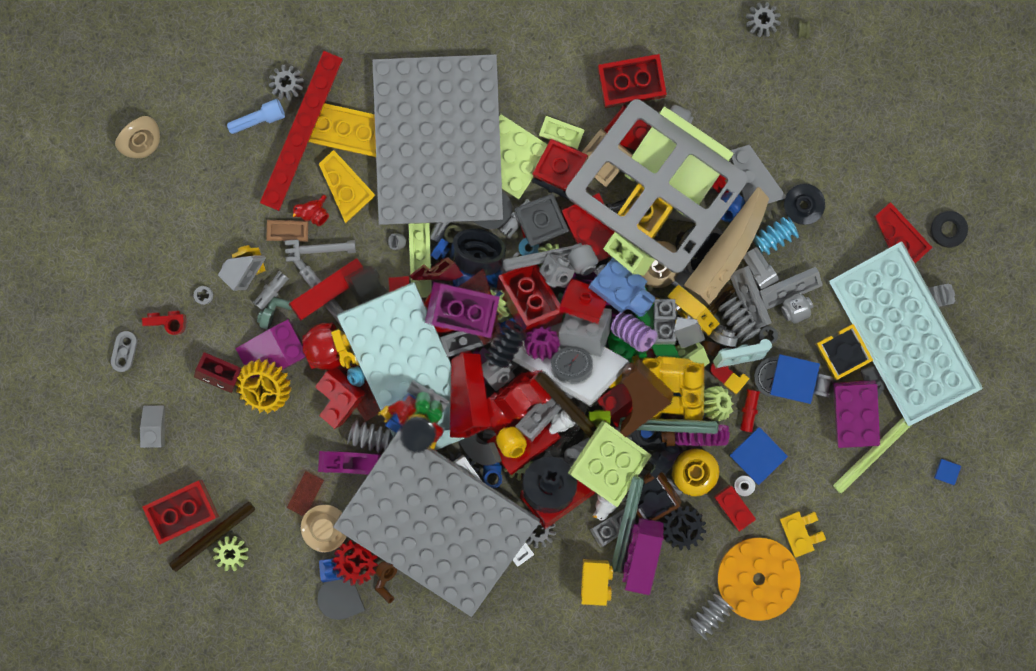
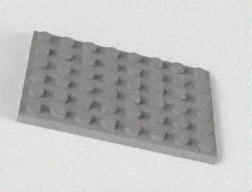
M497 55L373 59L379 225L503 220Z
M400 428L333 528L387 563L393 564V567L472 617L537 527L540 519L429 447L420 453L408 451L401 443Z

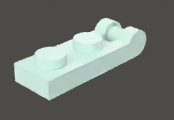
M763 339L756 345L748 346L744 344L735 349L724 348L718 352L713 363L715 368L761 360L771 349L772 343L767 339Z

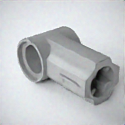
M758 247L745 254L743 259L747 266H749L755 283L760 290L779 281L776 272L770 264H767Z

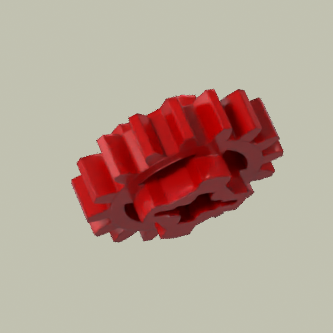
M351 540L346 545L342 544L339 547L340 550H336L334 553L337 557L332 559V562L337 563L333 567V570L339 571L337 578L343 576V583L350 580L351 586L356 581L359 585H362L364 581L368 582L371 579L370 576L376 573L373 568H376L378 564L373 562V560L377 558V555L372 556L369 550L356 542L353 545ZM352 550L350 556H344L347 551ZM367 569L364 574L359 575L360 570Z

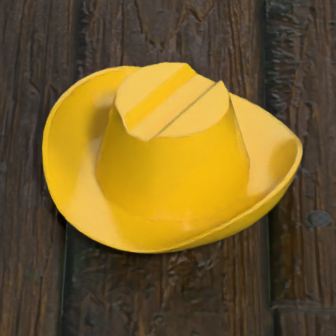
M686 450L675 460L672 467V477L677 488L689 496H702L710 492L717 484L719 465L714 456L705 450Z

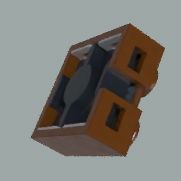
M663 472L656 479L649 473L645 475L636 512L640 518L655 521L681 506L680 497Z

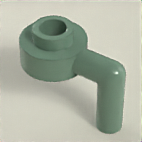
M273 297L268 303L267 308L259 312L257 323H260V328L269 330L276 306L292 311L289 305L290 301Z

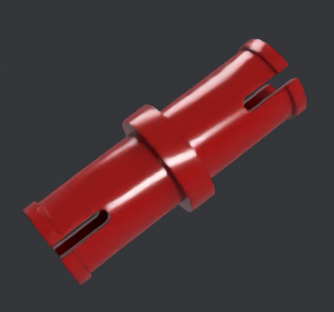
M747 389L745 406L742 407L743 417L740 428L742 431L753 432L755 415L758 414L756 409L760 391Z

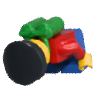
M420 392L416 397L407 393L402 400L390 406H385L378 413V416L382 415L385 418V426L395 433L401 428L400 440L402 445L408 451L414 453L423 452L429 447L434 450L437 441L443 434V428L437 425L442 418L443 406L437 400L430 402V395L426 392Z

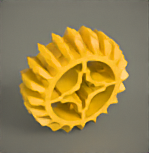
M258 359L255 362L250 361L242 367L235 384L238 386L236 392L241 394L239 400L244 399L246 401L245 406L251 405L252 410L257 408L259 413L265 410L268 414L272 410L275 412L285 405L290 397L289 393L292 387L289 385L291 380L286 379L287 373L281 372L282 366L277 368L275 367V362L269 364L268 359L263 362ZM252 375H260V377L250 378ZM272 394L277 395V396H275V397H267V395H271V396H272Z

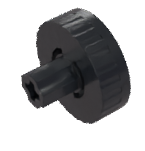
M696 225L686 232L681 231L677 235L675 242L677 251ZM714 227L693 256L696 259L690 260L683 270L684 272L692 275L723 234V231ZM689 240L684 250L689 254L695 244Z
M466 229L455 235L450 257L463 272L476 276H487L497 273L501 269L506 247L498 236L489 231Z
M542 457L531 463L525 471L522 483V491L527 503L535 510L543 513H557L566 509L572 503L577 490V479L568 474L571 466L557 457ZM541 489H542L544 492L552 493V495L543 493V492L541 491Z

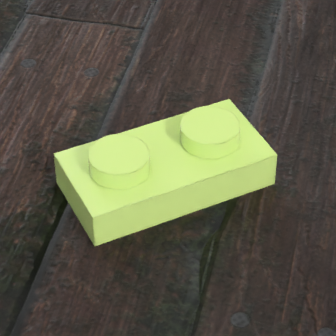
M546 116L539 136L548 140L553 139L578 150L585 130Z

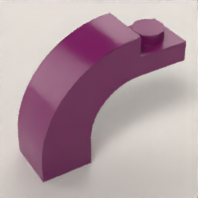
M319 451L318 472L368 475L382 454Z

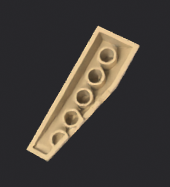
M757 187L684 284L685 288L704 306L710 305L726 282L729 281L757 233L769 201L768 196L759 187Z

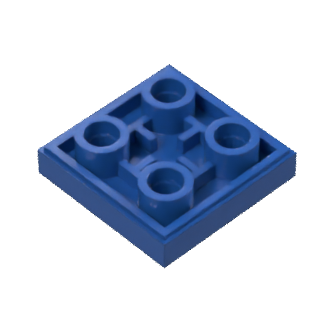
M779 354L770 395L811 404L820 364Z
M760 427L729 455L757 485H760L788 457Z

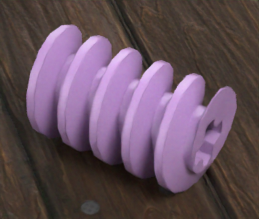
M619 313L611 324L612 333L639 352L647 351L657 340V332L646 326L645 323L640 322L638 318H634L632 314Z

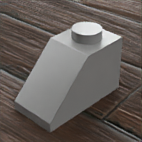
M259 255L227 259L223 263L218 276L233 291L246 290L266 257Z
M461 331L440 337L447 355L446 357L486 345L484 336Z
M164 405L143 406L140 424V448L165 447Z

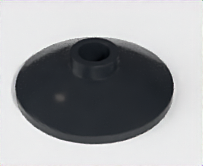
M799 184L791 188L786 194L784 209L787 216L793 222L800 225H809L819 220L823 215L825 198L817 187L811 184ZM801 201L807 203L806 209L800 207Z

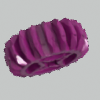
M718 424L719 428L716 434L674 432L675 443L686 446H725L729 444V427Z

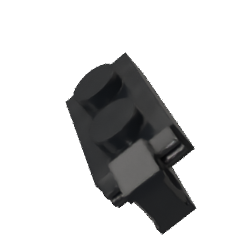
M666 442L661 443L649 461L654 466L649 474L655 479L661 472L666 475L682 448L676 443L675 446H667Z

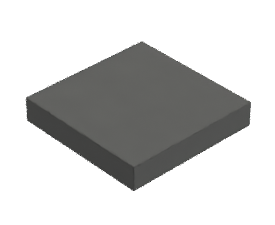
M553 193L514 209L530 247L569 232Z

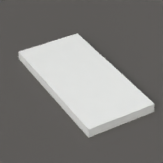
M562 322L560 324L550 327L552 331H556L559 340V331L563 324ZM524 341L513 359L514 362L531 372L545 371L562 390L590 406L623 373L624 367L629 364L627 359L604 347L601 357L591 355L593 359L591 375L582 382L571 384V382L567 381L565 383L554 377L551 371L550 359L544 358L542 362L540 358L534 360L532 356H528L524 347Z

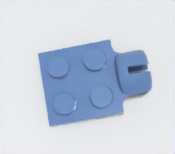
M615 258L609 261L588 287L622 313L624 310L630 309L640 317L646 314L645 312L650 309L655 301V297L644 287L647 280L638 274H632Z

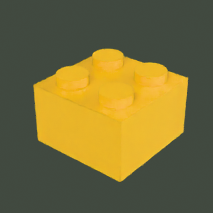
M638 183L618 212L619 216L624 217L642 194L644 187ZM660 198L656 199L637 224V228L653 239L671 214L673 207Z
M583 559L581 604L607 606V601H611L612 588L608 586V580L613 578V567L609 566L608 561Z

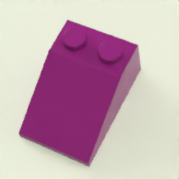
M434 282L425 323L491 338L500 297Z
M289 319L235 348L244 365H247L250 361L255 362L260 359L263 362L268 359L269 364L275 362V367L282 366V370L306 358L303 352V343ZM252 375L250 378L260 377V375Z

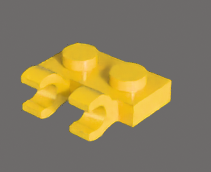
M339 329L331 332L337 352L340 355V364L350 369V361L352 360L354 364L360 366L346 334Z
M798 511L780 518L795 558L814 551L812 544L826 540L822 531L809 536L805 525L818 521L815 512L801 517Z

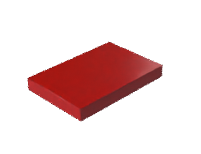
M523 417L514 420L506 427H515ZM549 422L533 441L524 436L527 445L524 453L517 458L506 457L502 454L496 443V437L499 433L489 439L487 443H495L502 464L509 474L513 475L559 440L561 436L558 432L555 434L549 432V428L552 425Z

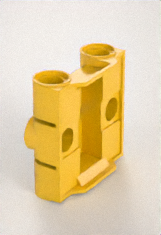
M664 356L644 358L642 362L673 393L681 394V396H673L672 403L653 418L659 419L662 413L684 415V420L702 421L704 416V363H695L690 359Z

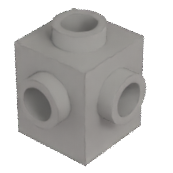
M548 253L539 272L546 279L548 285L555 288L557 286L566 288L575 270L570 265V261L565 257Z
M489 361L482 364L483 376L495 391L516 377L511 371L514 368L511 363L507 368L495 366Z

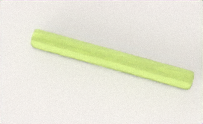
M904 417L880 439V446H873L833 485L839 493H843L911 427L907 425Z

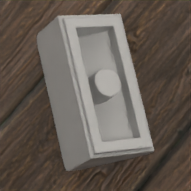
M677 318L674 333L681 348L704 341L705 337L696 319Z

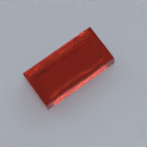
M305 471L287 508L304 517L311 508L324 480Z

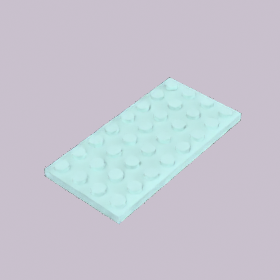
M903 242L890 247L829 281L850 321L854 324L873 359V363L908 426L983 389Z
M415 282L344 311L338 314L337 317L380 410L385 406H390L402 400L408 393L407 389L413 380L427 389H433L434 393L449 400L446 409L442 412L441 420L437 423V425L443 428V434L437 441L434 449L438 450L464 438L450 437L451 362L449 357H446L447 355L435 326L425 323L427 309ZM390 429L391 434L394 438L396 433Z

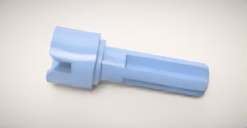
M276 98L262 104L260 110L228 122L227 127L229 132L234 134L264 121L273 123L285 118V113L280 101Z

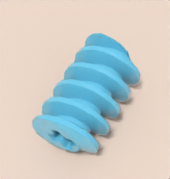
M782 217L780 219L781 224L775 221L773 223L774 229L768 225L766 232L761 229L759 236L755 235L753 241L761 253L764 251L770 255V247L777 251V243L783 247L785 246L784 239L792 242L791 235L799 238L798 231L789 217L788 220Z

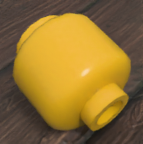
M505 427L500 430L496 437L497 446L504 456L517 458L524 453L527 442L523 434L516 427Z

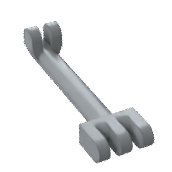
M299 240L285 241V245H293V248L285 249V253H294V257H286V262L301 261L300 254L339 251L356 253L355 240L347 241V243L300 246Z

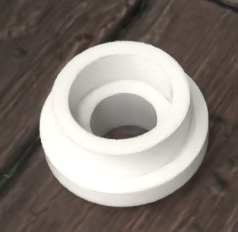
M740 476L735 481V490L741 496H749L755 490V482L750 476ZM747 483L749 488L744 490L741 488V484Z

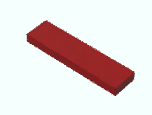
M356 258L294 299L289 305L299 320L302 321L366 278L369 274Z

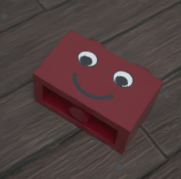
M203 352L196 367L194 378L232 393L242 368Z

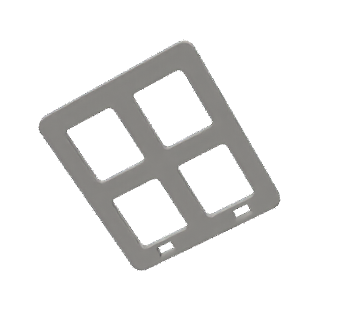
M636 99L630 102L567 186L566 196L673 273H680L685 269L744 188L748 177L745 172L659 114L643 101ZM637 120H643L676 144V148L657 173H652L618 148V145ZM689 155H693L728 181L708 209L702 208L669 184L671 178ZM605 163H611L644 187V191L624 217L619 216L586 192V188ZM727 190L733 194L725 203L720 198ZM658 198L671 205L696 224L676 253L670 252L637 228V224ZM690 240L695 246L688 254L684 247Z

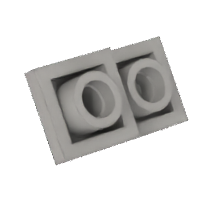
M655 299L654 330L657 332V340L654 344L676 343L674 333L676 321L675 299Z
M624 509L590 529L600 547L618 537Z

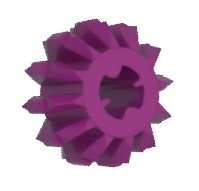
M542 325L540 329L533 328L532 332H527V339L524 341L527 355L532 356L534 360L540 358L542 362L544 358L551 360L552 355L558 352L560 340L556 331H552L550 327L544 329Z

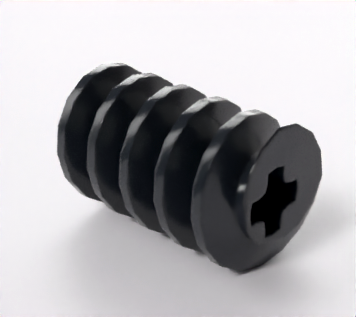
M506 320L505 322L508 327L501 328L504 334L498 333L497 338L500 341L494 340L493 345L495 347H489L491 354H485L486 359L490 363L501 368L510 366V361L514 359L515 354L522 347L523 341L527 339L525 330L511 320Z

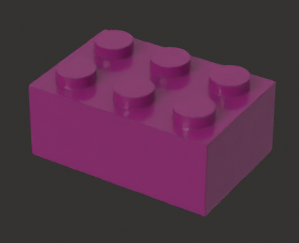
M876 381L833 383L836 444L838 448L880 446L878 389Z
M639 518L638 524L633 525L632 540L628 546L627 562L624 563L622 582L625 583L626 591L650 595L663 542V523Z

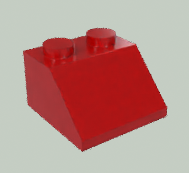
M623 383L614 386L596 400L604 411H610L611 421L616 427H619L620 418L627 417L633 408L631 395Z

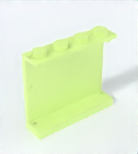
M664 107L659 113L727 161H730L734 155L732 151L667 107ZM651 127L631 158L652 173H657L676 148V144ZM689 155L671 178L669 184L700 205L720 174L693 155ZM624 174L627 178L635 182V180H633L631 177Z

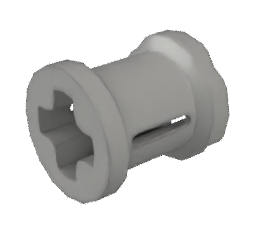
M818 374L813 394L829 397V386L834 377Z

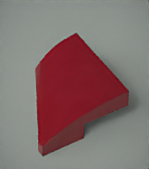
M447 257L443 258L431 269L426 265H422L409 276L412 280L450 281L464 275L457 265Z

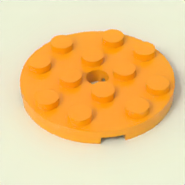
M749 538L740 541L731 547L721 560L718 569L719 592L721 597L734 609L732 611L741 617L756 621L775 618L783 614L793 604L800 588L798 564L786 547L772 539ZM761 573L764 575L765 580L763 584L757 585L753 582L755 574Z

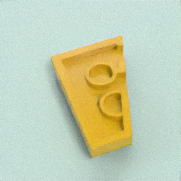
M334 150L319 163L345 223L376 197Z

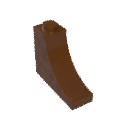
M640 359L634 363L627 364L623 369L621 382L628 389L633 403L631 412L621 424L620 433L625 438L669 406L673 398V392Z

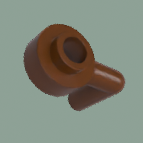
M708 341L701 342L706 354L714 357L716 353L724 348L735 349V346L724 347Z
M666 413L664 419L684 420V415ZM661 431L662 443L666 442L667 446H675L674 432Z
M383 561L379 563L376 569V576L379 579L375 590L388 603H392L394 597L384 586L387 581H390L396 575L397 568L393 567V564Z

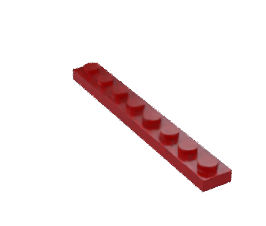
M323 51L260 204L280 211L343 58Z

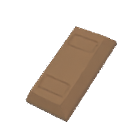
M267 220L266 241L299 240V242H308V221Z

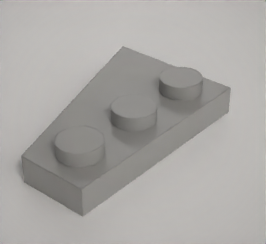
M750 145L730 150L734 153L731 158L733 165L745 172L748 177L746 185L741 190L745 203L757 187L761 188L768 196V204L785 199L786 195Z

